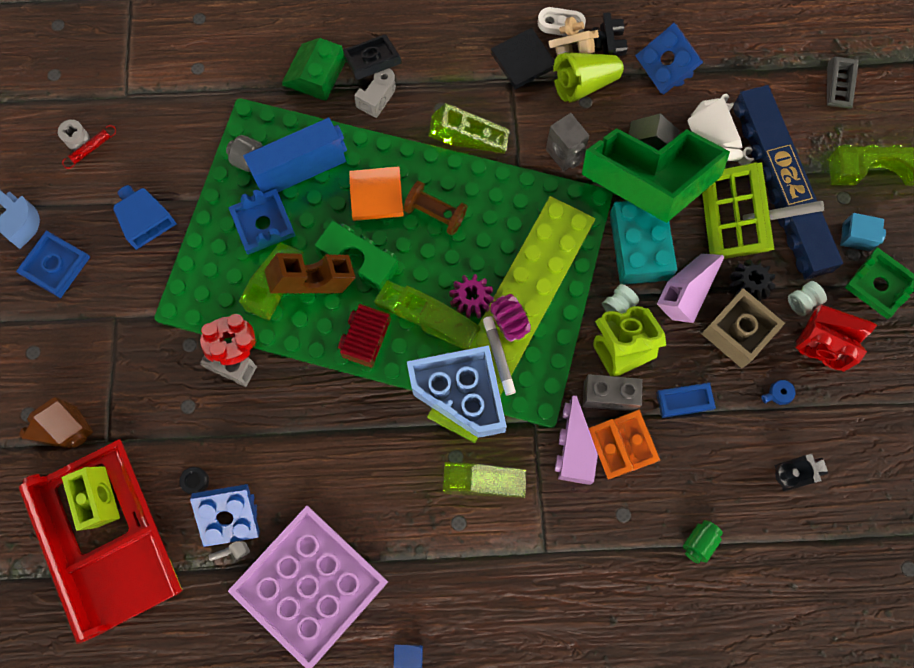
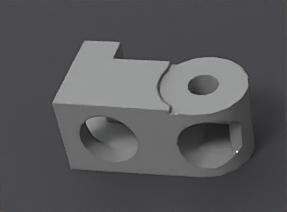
M390 68L375 73L374 80L366 91L359 88L354 95L356 108L375 118L379 116L396 89L395 74Z
M204 355L200 362V365L210 371L233 380L244 387H247L257 368L248 357L237 364L221 365L220 361L213 360L212 362Z

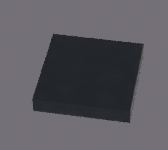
M533 28L491 48L492 56L514 89L553 70L555 61Z
M385 34L343 49L345 61L356 80L402 64L399 53Z

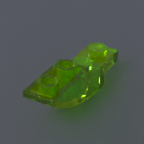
M387 280L374 301L377 307L421 326L423 331L465 350L470 349L481 330L480 326L459 312L408 285L404 288Z

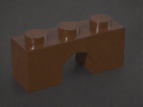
M276 253L264 269L270 293H343L356 278L349 255L326 254L319 262L305 265L302 254Z

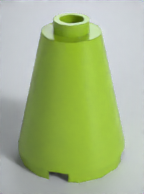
M571 52L558 54L553 66V72L557 71L558 79L554 80L557 93L564 102H575L620 79L624 65L616 55Z

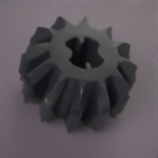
M749 259L744 264H738L735 267V272L730 274V279L733 281L730 284V289H737L736 296L744 288L760 302L761 298L767 299L770 296V291L775 289L776 284L772 281L775 279L776 274L768 273L770 265L763 268L761 260H757L753 264L751 259Z

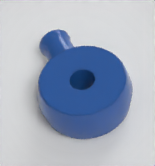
M778 380L771 385L769 393L763 394L761 398L764 403L773 401L779 405H786L793 401L796 392L790 382Z

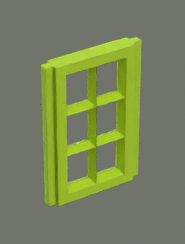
M762 162L724 169L723 175L717 181L730 179L732 197L718 200L716 182L702 193L710 254L723 255L724 259L775 250ZM749 175L751 194L737 196L735 177ZM752 199L755 218L740 221L738 201ZM733 202L735 222L721 224L718 205ZM756 223L758 243L744 245L741 226ZM736 227L738 246L724 249L722 229Z

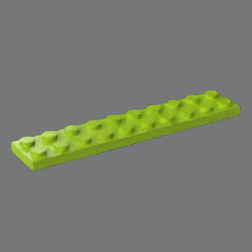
M551 196L494 296L493 302L501 296L514 295L531 324V330L525 337L510 342L504 337L494 319L511 376L596 219ZM489 310V312H485L465 350L489 345L501 396L504 388L483 323L484 318L493 316ZM432 408L427 416L428 419L476 443L478 437Z

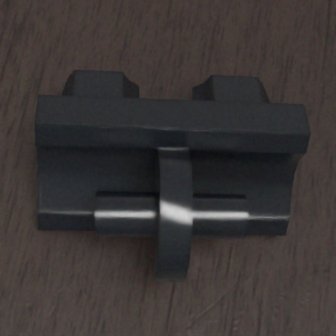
M610 12L603 13V23L600 24V31L599 27L592 28V31L598 30L599 35L598 38H594L595 51H601L603 47L604 55L625 56L628 49L627 40H614V36L623 35L624 20L611 19Z
M812 454L775 465L776 480L782 486L783 492L821 482L820 476L828 474L824 459H814Z

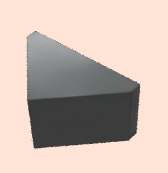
M660 113L631 121L628 134L660 150L679 135V129Z

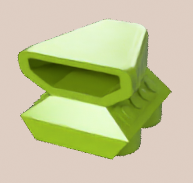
M633 306L626 313L622 314L608 311L595 321L602 334L595 337L593 346L610 376L618 377L657 358L659 347L666 346L665 332L648 308Z

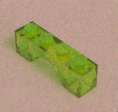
M842 145L837 147L828 158L831 185H857L867 175L868 169L880 167L895 172L906 186H914V147H903L902 145L878 147L877 145L853 147L852 145Z

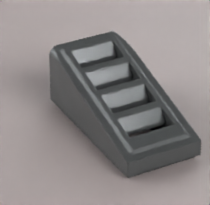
M835 56L828 61L827 106L853 108L858 59ZM838 70H845L846 74L838 73ZM837 78L846 79V82H838ZM836 87L846 88V91L836 90ZM835 95L845 96V101L835 100Z

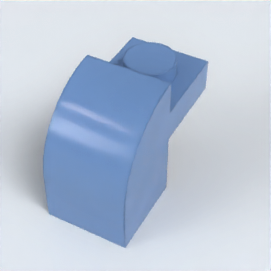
M0 190V204L6 209L0 215V233L21 249L36 234L39 228L40 218L38 211L23 196L18 199L10 191L5 195Z

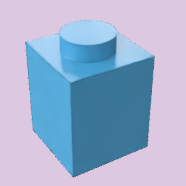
M857 213L851 214L843 222L840 246L871 252L879 244H882L885 239L884 219Z

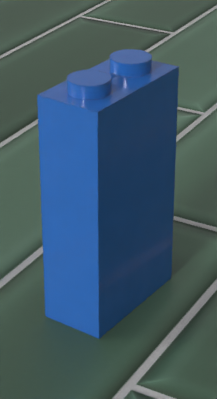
M326 118L243 156L262 193L274 189L280 192L345 163L344 152L347 151V148L343 141L344 136L338 125L333 126L330 118Z

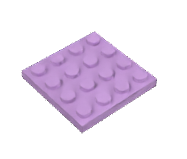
M306 506L228 592L305 668H313L385 587L388 581L309 506Z

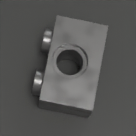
M570 113L550 126L546 151L562 171L570 167L573 169L584 160L583 157L590 135L573 114Z
M588 374L584 380L583 407L634 412L642 406V379Z

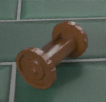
M417 181L405 200L403 210L410 214L416 208L447 224V233L454 235L465 217L468 206L461 203L455 208L423 192L425 184ZM446 211L452 212V216L450 218L444 217V213Z

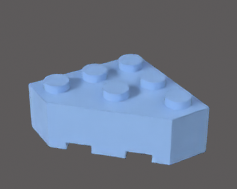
M489 345L407 361L411 387L415 397L478 438L505 433L507 426Z

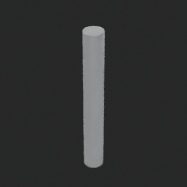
M816 201L769 210L770 220L824 211L823 201ZM754 213L743 215V220L755 218Z

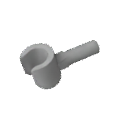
M236 541L221 551L209 554V560L213 561L233 554L235 559L238 560L249 554L250 549L246 542Z

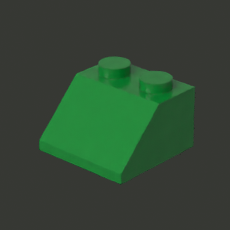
M322 38L301 44L282 81V85L327 101L345 64L342 46Z

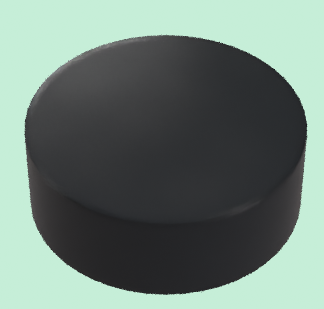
M189 467L180 476V487L184 492L191 495L192 493L204 492L209 485V476L206 471L199 467Z

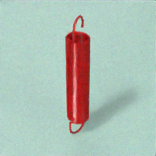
M112 125L106 126V128L111 126L115 129V133L112 135L114 136L116 134V128ZM103 129L68 156L74 165L64 167L67 169L72 168L112 136Z

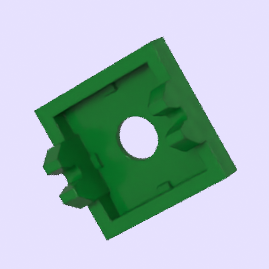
M877 247L844 288L883 317L889 319L911 297L910 294L914 292V273ZM875 278H883L887 281L888 288L886 291H879L874 287L873 282Z

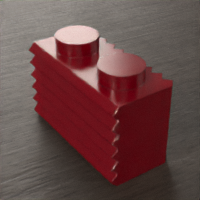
M362 304L358 305L357 310H352L348 320L350 328L347 335H342L338 345V349H341L342 357L373 368L391 321L390 314Z

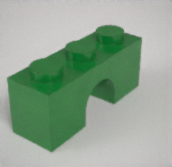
M331 221L314 245L318 255L322 257L326 254L363 258L364 263L358 271L360 280L383 293L399 269L397 257L387 249L380 250L375 247V243L365 236L360 238L355 235L354 231L344 223L339 225Z

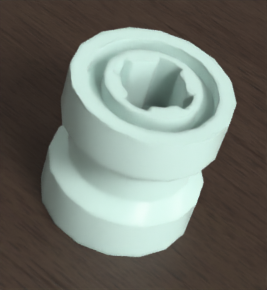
M814 281L805 284L801 291L796 290L788 296L791 308L800 316L807 315L812 311L813 307H818L827 301L824 289Z
M620 284L614 290V295L607 297L602 305L606 312L615 311L622 314L626 313L630 307L636 306L639 303V298L629 287Z

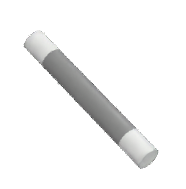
M489 316L483 319V323L505 395H512L516 393L493 316Z

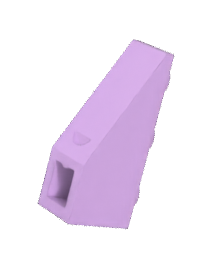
M700 254L667 282L657 305L674 321L694 323L724 256Z
M572 396L570 403L565 402L563 418L567 419L566 429H561L559 445H563L562 456L557 455L555 471L559 472L558 479L591 485L595 478L598 454L577 396Z

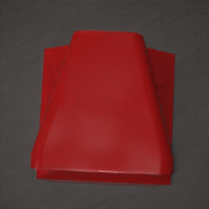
M821 304L812 312L805 329L796 340L795 348L804 356L817 358L827 367L844 372L861 362L867 352L861 345V342L872 333L877 324Z

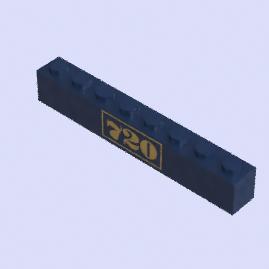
M769 85L740 92L733 106L736 117H739L742 124V133L748 139L753 150L751 152L752 158L757 163L762 162L764 179L769 191L770 202L775 205L776 209L816 202L815 194ZM822 211L778 219L780 226L784 228L787 235L788 247L793 250L796 257L797 269L802 273L805 280L832 273L843 264Z

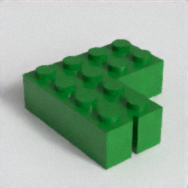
M616 128L603 137V141L599 140L586 150L582 175L667 223L723 175L730 151L688 129L662 149L657 150Z

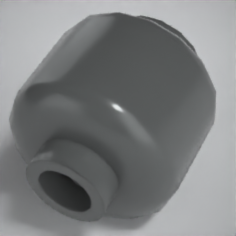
M240 135L231 140L227 145L226 153L228 154V160L232 166L246 172H251L243 155L261 148L263 145L257 140Z

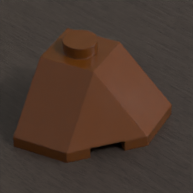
M53 397L30 413L27 418L30 424L28 428H22L19 435L22 439L33 443L71 448L83 444L87 440L86 437L91 435L93 431L78 407Z

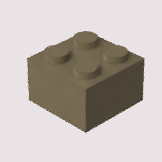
M743 288L702 332V335L739 367L744 368L759 354L785 322Z

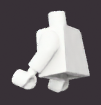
M724 94L720 99L702 101L687 120L691 132L730 151L727 161L738 162L740 165L750 164L754 158H748L746 155H749L753 150L751 147H746L743 151L740 150L742 148L741 139L729 112L734 103H726L729 95Z

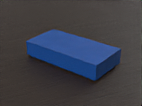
M710 383L664 389L656 392L661 418L716 409Z

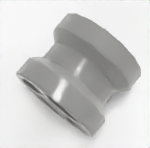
M66 120L58 127V136L71 150L75 151L90 140L88 132L76 120Z

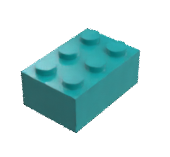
M629 201L614 202L610 212V221L620 284L669 281L677 272L670 222L666 223Z

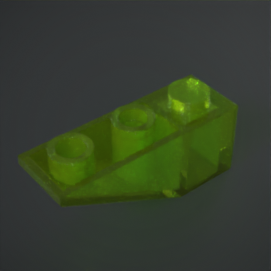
M281 242L251 277L239 300L246 311L269 321L283 293H270L264 269L276 253L302 254V256L304 254L303 251Z

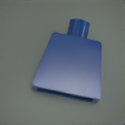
M127 185L119 189L118 195L122 201L115 204L113 209L126 240L136 250L177 225L169 212L145 188L134 192L132 187Z

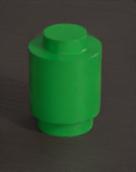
M703 520L701 524H697L683 545V548L686 550L685 555L695 563H707L722 541V530L708 520Z

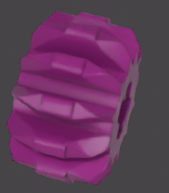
M476 274L472 276V280H468V277L464 275L462 276V283L459 281L454 282L455 289L450 290L449 295L454 298L450 301L451 307H457L456 314L461 315L465 311L466 319H470L471 313H475V316L480 318L481 310L489 312L490 307L488 304L494 301V297L490 295L493 292L492 286H486L487 280L485 278L478 282ZM467 294H470V296L475 294L476 299L474 300L473 297L471 300L467 299Z
M514 295L501 296L491 303L490 311L500 331L508 341L519 340L530 332L531 324Z

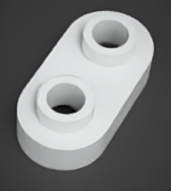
M547 7L539 13L538 27L545 33L567 36L566 33L560 34L559 31L560 27L565 26L566 18L574 17L577 23L582 21L584 28L586 19L578 11Z

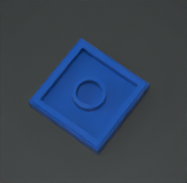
M46 230L16 272L61 299L90 259V256Z

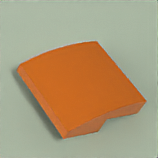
M399 166L349 171L353 221L404 216Z
M640 410L588 428L608 480L661 461Z

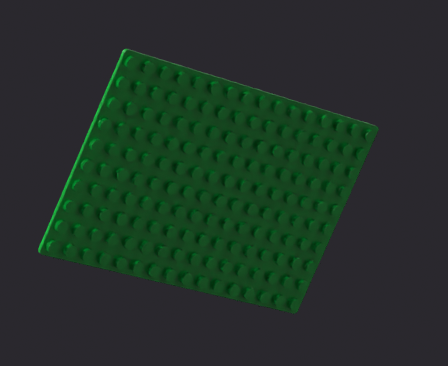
M237 99L157 308L155 320L161 324L202 334L201 329L205 324L222 317H229L232 314H239L243 317V320L249 322L253 327L256 337L255 347L253 345L254 349L412 391L407 361L465 350L485 314L481 310V317L477 318L475 313H471L470 319H466L465 311L461 315L456 314L457 307H451L450 301L454 298L449 295L450 290L455 289L454 282L459 281L462 283V276L464 275L468 277V280H472V276L476 274L478 282L485 278L487 280L486 286H492L493 292L490 295L494 297L551 196L596 219L511 376L516 393L506 396L503 391L500 398L504 416L553 428L557 423L613 192L603 187L331 121L333 126L338 125L344 136L343 141L347 148V151L344 152L346 162L278 192L296 236L248 255L228 207L240 203L243 194L251 197L254 190L260 191L251 172H246L230 164L228 154L226 153L228 143L236 137L244 135L261 142L265 146L324 119L246 99ZM399 166L403 209L411 188L417 181H421L425 184L423 192L455 208L464 203L468 206L467 212L454 235L447 233V224L416 208L410 214L403 210L404 216L353 221L349 171ZM446 211L444 213L445 218H450L452 216L451 211ZM263 216L256 220V227L258 229L264 230L270 225L268 217ZM331 221L339 225L341 223L346 224L354 231L355 235L360 238L362 236L369 238L375 243V247L382 251L387 249L397 257L399 269L383 293L360 280L358 271L363 265L364 259L359 256H350L356 278L343 293H270L264 271L276 253L302 254L305 265L319 262L323 257L318 255L314 245ZM467 294V299L471 300L472 297L474 300L476 299L475 294H472V296ZM359 304L388 313L391 318L373 368L344 359L340 353L341 349H338L342 335H347L350 325H348L352 310L358 309ZM226 338L224 341L232 342V338Z

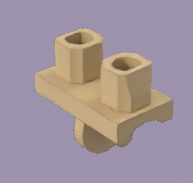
M568 17L565 20V26L559 28L560 34L566 33L567 36L550 40L549 47L556 49L557 56L565 52L573 53L572 44L577 43L579 53H594V38L599 37L598 30L578 33V30L584 29V23L582 21L577 23L574 17Z

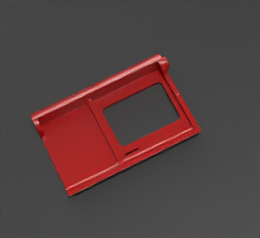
M121 439L47 476L40 477V474H34L23 479V484L19 486V490L76 644L90 640L183 591ZM103 464L106 467L129 529L126 534L83 555L58 494V487L63 484V476L84 467H97Z

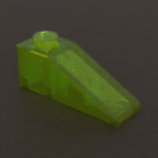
M445 103L432 114L428 136L449 145L505 153L510 130Z
M445 462L444 494L525 498L526 470Z

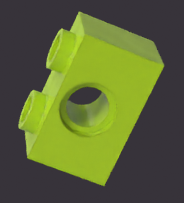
M105 466L84 467L62 477L76 531L98 528L120 519Z

